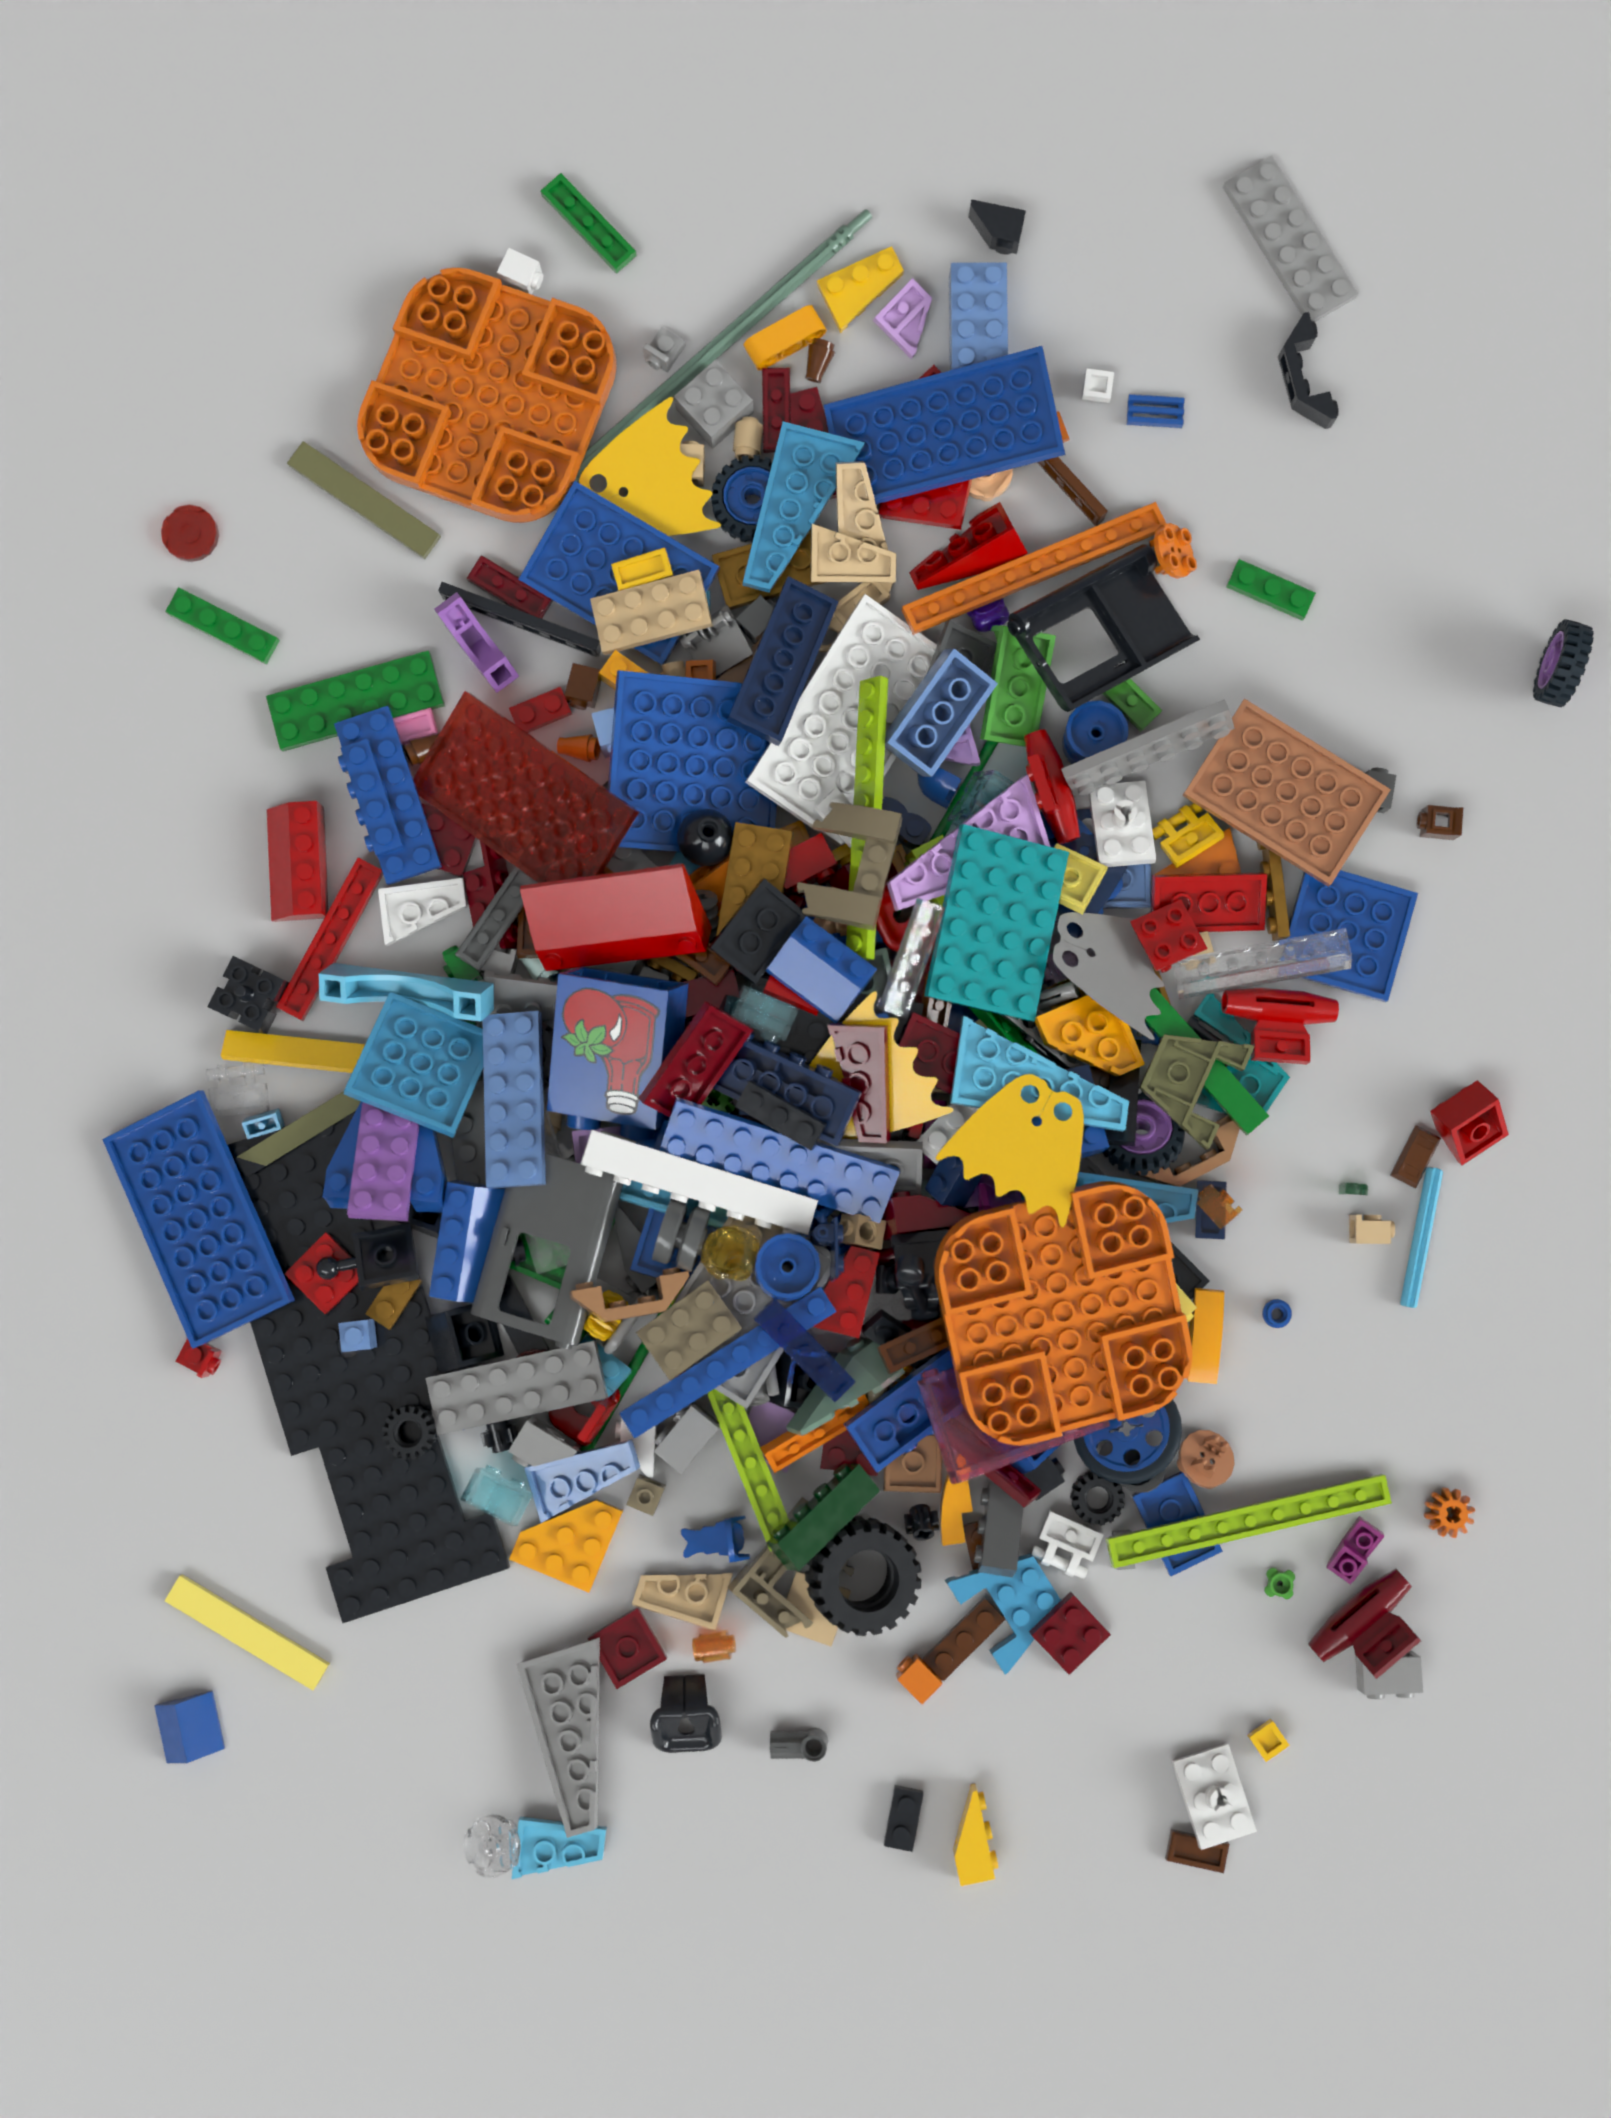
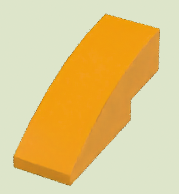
M1195 1288L1193 1304L1197 1309L1192 1312L1194 1317L1190 1320L1189 1325L1192 1344V1365L1187 1380L1189 1382L1217 1384L1223 1332L1224 1290Z
M958 1452L955 1453L949 1466L942 1490L939 1518L942 1546L966 1543L961 1513L973 1512L965 1458Z

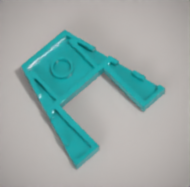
M1209 991L1193 1016L1235 1044L1251 1045V1034L1238 1023L1233 1015L1222 1012L1221 1003ZM1251 1056L1243 1071L1229 1065L1227 1066V1069L1266 1112L1290 1078L1277 1062L1251 1060ZM1203 1088L1196 1104L1227 1115Z

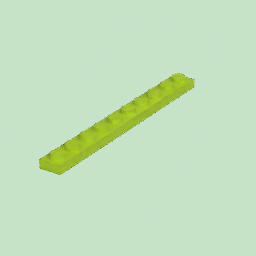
M881 675L861 680L859 685L853 805L882 809L888 678ZM856 838L851 839L849 891L852 892L866 842ZM847 925L846 946L864 960H874L876 926L875 930L872 931Z
M684 1287L681 1288V1290L678 1292L674 1300L671 1302L672 1306ZM713 1389L707 1395L764 1538L768 1542L773 1537L772 1531L780 1524L787 1523L789 1518L745 1408L716 1389Z
M1379 1474L1105 1539L1111 1566L1115 1569L1392 1504L1386 1476Z

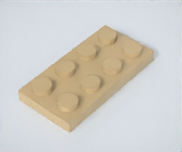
M699 570L590 599L601 650L604 655L611 654L615 650L619 652L713 627L704 584Z

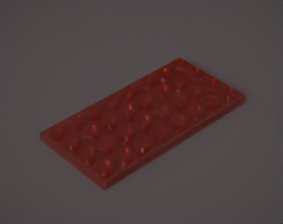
M464 691L413 778L418 795L538 883L601 875L639 814L638 810L467 691Z

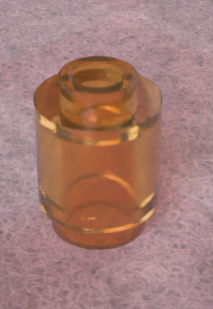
M728 1630L701 1633L699 1637L692 1638L694 1659L696 1662L702 1661L703 1663L731 1659L732 1653L736 1652L734 1635H729Z

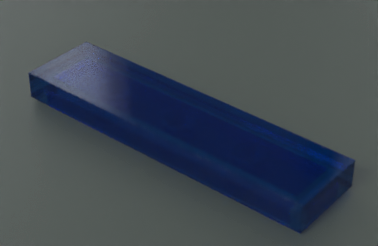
M775 1298L753 1318L834 1402L856 1382Z

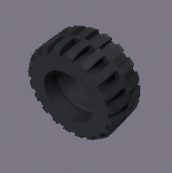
M861 1516L853 1517L852 1522H848L807 1563L810 1567L809 1570L805 1571V1581L809 1584L807 1588L809 1597L814 1601V1606L841 1631L846 1633L853 1631L856 1636H866L869 1631L873 1635L882 1634V1627L886 1626L891 1630L898 1626L895 1620L900 1616L905 1619L910 1614L906 1610L910 1604L915 1605L918 1600V1596L914 1592L915 1589H921L922 1580L917 1576V1573H920L922 1570L920 1562L915 1559L917 1556L916 1551L902 1534L887 1523H882L878 1519L871 1517L868 1520ZM864 1550L879 1552L885 1558L887 1564L886 1579L881 1589L866 1600L850 1601L845 1598L839 1589V1576L846 1561L854 1554Z

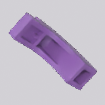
M457 592L434 608L448 631L496 693L519 677L506 656L491 640Z

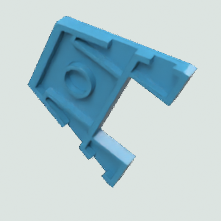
M1031 1553L1018 1557L1017 1571L1013 1578L980 1573L978 1569L969 1571V1574L959 1577L952 1576L945 1579L960 1605L986 1588L1013 1630V1634L989 1649L1004 1674H1007L1034 1641L1029 1631L1061 1601Z

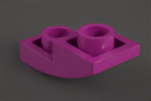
M1359 1516L1336 1548L1326 1567L1351 1585L1368 1564L1367 1558L1385 1537L1384 1533Z

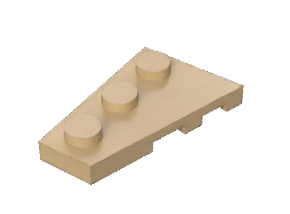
M733 1573L641 1575L632 1605L716 1631Z

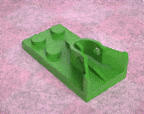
M994 625L991 631L995 634L997 645L991 678L998 684L986 701L980 739L1025 747L1024 736L1039 730L1047 686L1016 637L1009 632L1008 627ZM1040 633L1033 637V641L1050 667L1056 635Z

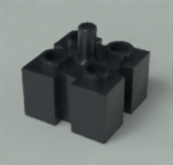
M232 956L223 974V977L229 980L224 989L217 986L207 1007L237 1020L240 1014L241 1017L238 1022L258 1032L267 1034L277 1015L271 1012L275 1001H280L289 982L264 970L261 976H259L260 968Z

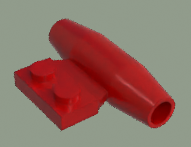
M1046 729L1031 732L1024 736L1028 761L1026 771L1036 791L1035 799L1037 805L1042 810L1058 844L1074 841L1080 838L1076 804L1072 791L1061 770L1064 768L1062 760Z
M1258 987L1225 990L1221 999V1010L1225 1014L1257 1022L1251 1032V1045L1255 1046L1251 1054V1060L1307 1065L1311 1062L1310 1034H1308L1304 1025L1336 1022L1339 1014V1003L1335 999L1305 991Z

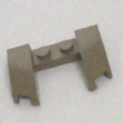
M831 802L829 807L832 810L822 822L816 819L812 828L866 841L854 889L852 892L798 882V893H805L808 906L802 909L803 915L874 931L902 824V814L877 808Z
M802 1497L787 1514L789 1520L793 1517L792 1512L799 1505L808 1503L805 1498ZM766 1545L749 1566H744L730 1583L728 1589L781 1635L787 1638L789 1635L786 1628L801 1621L804 1627L808 1628L813 1622L773 1588L787 1568L773 1551L770 1552L768 1545ZM848 1559L842 1570L851 1577L854 1574L855 1568L848 1566Z

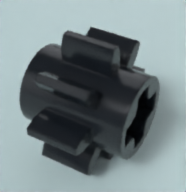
M507 1420L487 1424L486 1432L480 1433L483 1447H491L492 1453L509 1450L514 1439L518 1436L516 1425L508 1424Z
M926 1504L914 1505L909 1509V1514H904L906 1534L913 1533L915 1540H929L935 1535L934 1531L940 1530L938 1511H931L930 1506Z

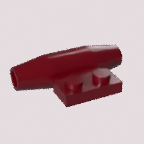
M1397 1569L1390 1571L1365 1586L1331 1615L1308 1645L1323 1662L1353 1646L1358 1659L1378 1679L1421 1642L1419 1637L1400 1616L1391 1613L1412 1588L1411 1584Z

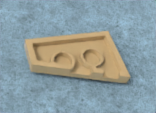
M811 523L810 581L896 582V553Z

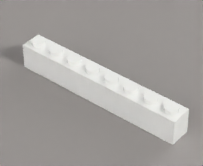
M594 1130L590 1131L580 1163L586 1166L585 1172L602 1177L603 1172L615 1175L613 1181L629 1186L631 1181H636L643 1184L642 1190L659 1194L660 1189L671 1192V1199L687 1203L688 1198L699 1201L698 1207L715 1212L716 1207L727 1210L726 1216L743 1221L745 1215L755 1218L754 1224L771 1229L772 1224L783 1227L782 1233L808 1234L818 1200Z

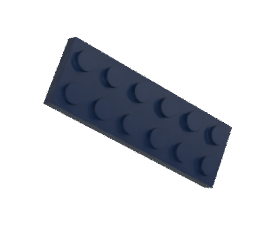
M789 576L787 577L727 718V722L774 745L779 746L781 744L839 601Z

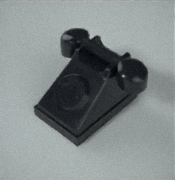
M949 1230L891 1235L897 1288L901 1290L905 1308L911 1310V1317L915 1321L931 1322L940 1316V1301L935 1283L934 1264L939 1245Z

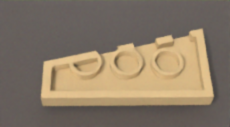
M835 462L837 532L888 550L865 462Z

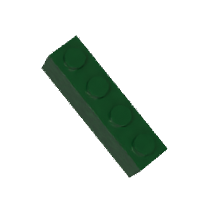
M844 1463L833 1472L834 1477L828 1483H823L814 1490V1497L808 1503L799 1505L792 1512L793 1517L787 1523L780 1524L772 1531L773 1537L766 1543L787 1570L800 1571L880 1492V1489L860 1464Z

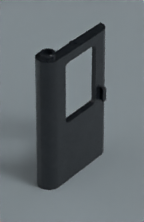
M1146 544L1138 546L1011 613L1008 617L1007 627L1009 632L1016 637L1057 704L1066 712L1074 710L1200 640L1198 635L1195 636L1190 633L1152 574L1157 567V558L1151 547ZM1085 609H1090L1113 642L1118 654L1074 679L1061 683L1035 645L1033 637Z

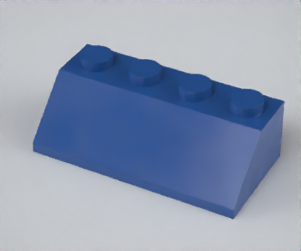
M461 1180L447 1182L429 1297L456 1302L474 1301L505 1188L489 1189L483 1184Z

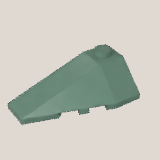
M864 1337L850 1340L846 1345L847 1347L838 1353L786 1426L788 1432L804 1436L833 1419L835 1416L834 1411L848 1406L852 1408L859 1404L857 1398L870 1390L876 1394L885 1389L905 1373L904 1369L902 1368L888 1374L876 1348L880 1346L879 1344Z

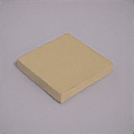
M796 1571L786 1599L808 1617L813 1624L805 1628L801 1621L786 1628V1631L832 1647L838 1627L836 1625L833 1626L814 1606V1601L809 1597L807 1591L809 1584L805 1581V1573ZM839 1586L842 1595L848 1599L851 1590Z

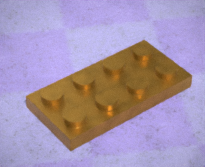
M811 529L770 593L742 586L752 543L712 555L713 563L720 567L717 577L725 604L729 606L730 610L750 605L760 595L765 600L778 597L788 576L809 587L826 583L810 581Z
M735 822L716 937L761 878H765L781 893L784 892L793 831Z

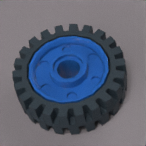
M747 455L742 456V460L738 461L737 458L732 460L731 465L728 466L726 464L722 468V472L717 474L715 483L712 486L711 502L716 521L721 524V529L725 533L728 532L730 537L734 539L736 537L740 538L741 542L746 543L747 540H751L753 543L772 466L771 459L767 457L763 460L758 455H754L753 458H748ZM750 495H756L760 500L755 504H750L746 501V498Z

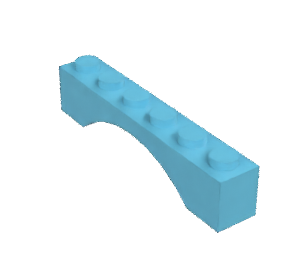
M333 963L319 973L320 1001L343 1004L385 1002L389 993L393 992L457 1019L481 1022L494 1011V983Z

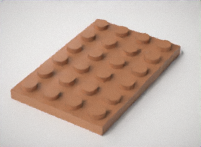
M1244 698L1232 717L1235 729L1230 730L1227 736L1217 740L1182 796L1329 887L1391 789Z

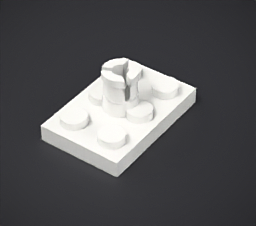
M1123 782L1103 784L1096 787L1095 791L1089 794L1097 862L1107 867L1155 863L1156 853L1146 782Z
M1224 1743L1172 1760L1196 1840L1201 1850L1257 1832L1229 1744Z

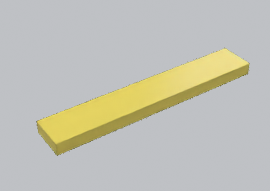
M183 1574L178 1577L165 1599L166 1603L312 1691L317 1687L330 1665L326 1660Z

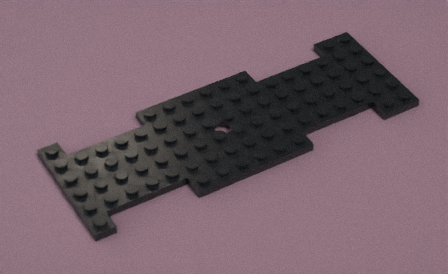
M356 1111L249 1177L244 1176L235 1158L278 1131L228 1144L235 1164L295 1301L250 1323L290 1454L293 1456L319 1447L353 1558L326 1567L342 1624L510 1568L493 1511L465 1520L439 1435L436 1433L435 1437L437 1439L433 1443L432 1448L415 1459L395 1457L392 1455L393 1452L386 1449L385 1446L387 1444L382 1440V1436H384L382 1426L386 1423L384 1422L385 1419L391 1415V1412L407 1405L422 1406L425 1411L429 1410L431 1412L430 1416L433 1418L426 1378L449 1373V1371L442 1373L438 1371L425 1317L430 1316L431 1312L422 1284L392 1329L389 1330L375 1321L376 1348L358 1350L355 1356L345 1357L338 1349L340 1340L338 1323L372 1319L365 1313L383 1287L361 1291L358 1283L328 1314H324L285 1275L325 1232H328L352 1257H355L353 1234L375 1230L372 1219L349 1218L347 1215L348 1209L330 1208L323 1198L327 1167ZM391 1251L382 1252L378 1260L380 1262H388L392 1259L393 1253ZM405 1421L400 1426L399 1435L404 1442L415 1443L420 1438L421 1430L416 1422Z

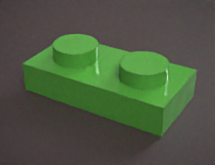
M1131 679L1103 693L1140 732L1162 712Z

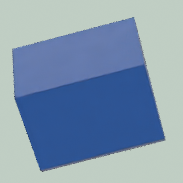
M213 1691L154 1706L167 1763H189L225 1749Z

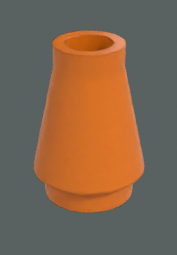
M592 734L566 738L559 737L557 753L586 762L598 760L600 755L598 737H593Z

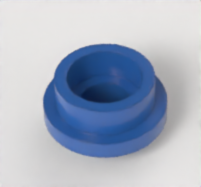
M1273 1299L1263 1307L1262 1316L1265 1323L1270 1327L1282 1328L1290 1322L1292 1311L1285 1301ZM1275 1308L1281 1311V1316L1278 1319L1272 1317V1311Z

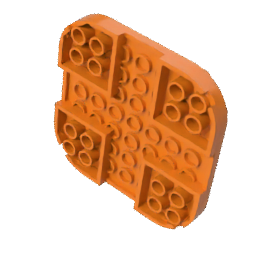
M446 268L440 270V274L429 279L424 277L413 286L405 297L392 328L395 335L376 381L371 380L359 410L357 431L366 456L382 475L396 483L503 521L524 523L549 515L561 505L576 479L615 380L616 355L604 325L597 317L583 308L555 298L549 301L505 286L500 279L471 269Z
M1095 1182L1075 1187V1190L1070 1192L1072 1202L1066 1224L1063 1228L1059 1224L1056 1210L1051 1206H1044L1033 1214H1029L1026 1200L968 1215L957 1222L944 1236L939 1245L934 1264L936 1288L962 1404L972 1421L987 1435L997 1439L999 1442L1010 1445L1034 1444L1063 1436L1062 1432L1114 1418L1121 1421L1151 1413L1168 1404L1178 1394L1176 1391L1184 1378L1187 1379L1190 1373L1192 1344L1186 1315L1182 1313L1171 1261L1174 1255L1167 1222L1156 1203L1141 1191L1119 1182Z

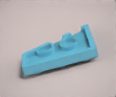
M520 1817L511 1879L536 1872L537 1874L548 1872L550 1869L559 1867H571L603 1860L607 1827L598 1826L592 1831L567 1838L562 1821Z

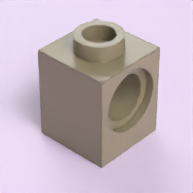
M639 1474L626 1505L653 1516L666 1485Z

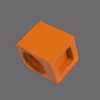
M917 1653L912 1658L910 1656L905 1657L897 1666L899 1670L896 1673L897 1680L922 1705L943 1684L938 1675Z

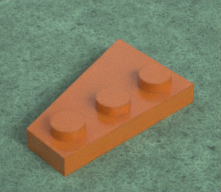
M1230 828L1223 831L1224 838L1178 868L1172 863L1154 875L1241 873Z

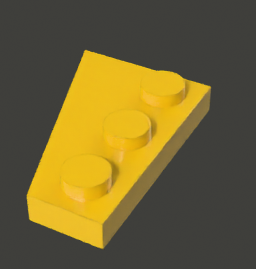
M891 246L817 280V287L839 332H843L848 327V324L856 316L859 317L872 301L880 297L901 278L904 270Z

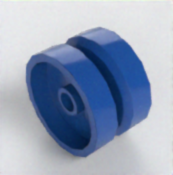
M1088 701L1077 707L1069 716L1062 738L1063 752L1067 760L1074 764L1127 741L1129 735L1128 722L1118 708L1107 702Z
M786 1233L776 1235L764 1243L757 1254L754 1271L756 1281L765 1294L774 1300L789 1302L799 1300L811 1291L819 1278L821 1264L819 1254L811 1242L800 1235ZM788 1261L790 1266H793L791 1272L783 1271L782 1266L784 1262Z

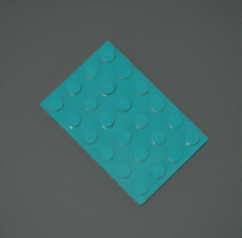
M965 824L959 825L924 996L1035 1022L1069 852Z

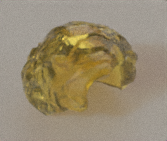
M729 1225L718 1228L708 1234L704 1241L700 1260L707 1272L716 1279L728 1278L743 1281L748 1279L754 1271L759 1241L751 1230L743 1227Z

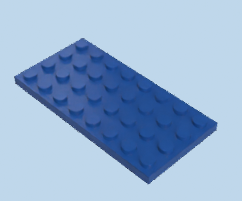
M1043 346L824 405L830 434L865 442L863 449L854 462H865L876 504L1066 455Z
M204 1090L196 1091L102 1139L192 1349L200 1347L295 1301Z

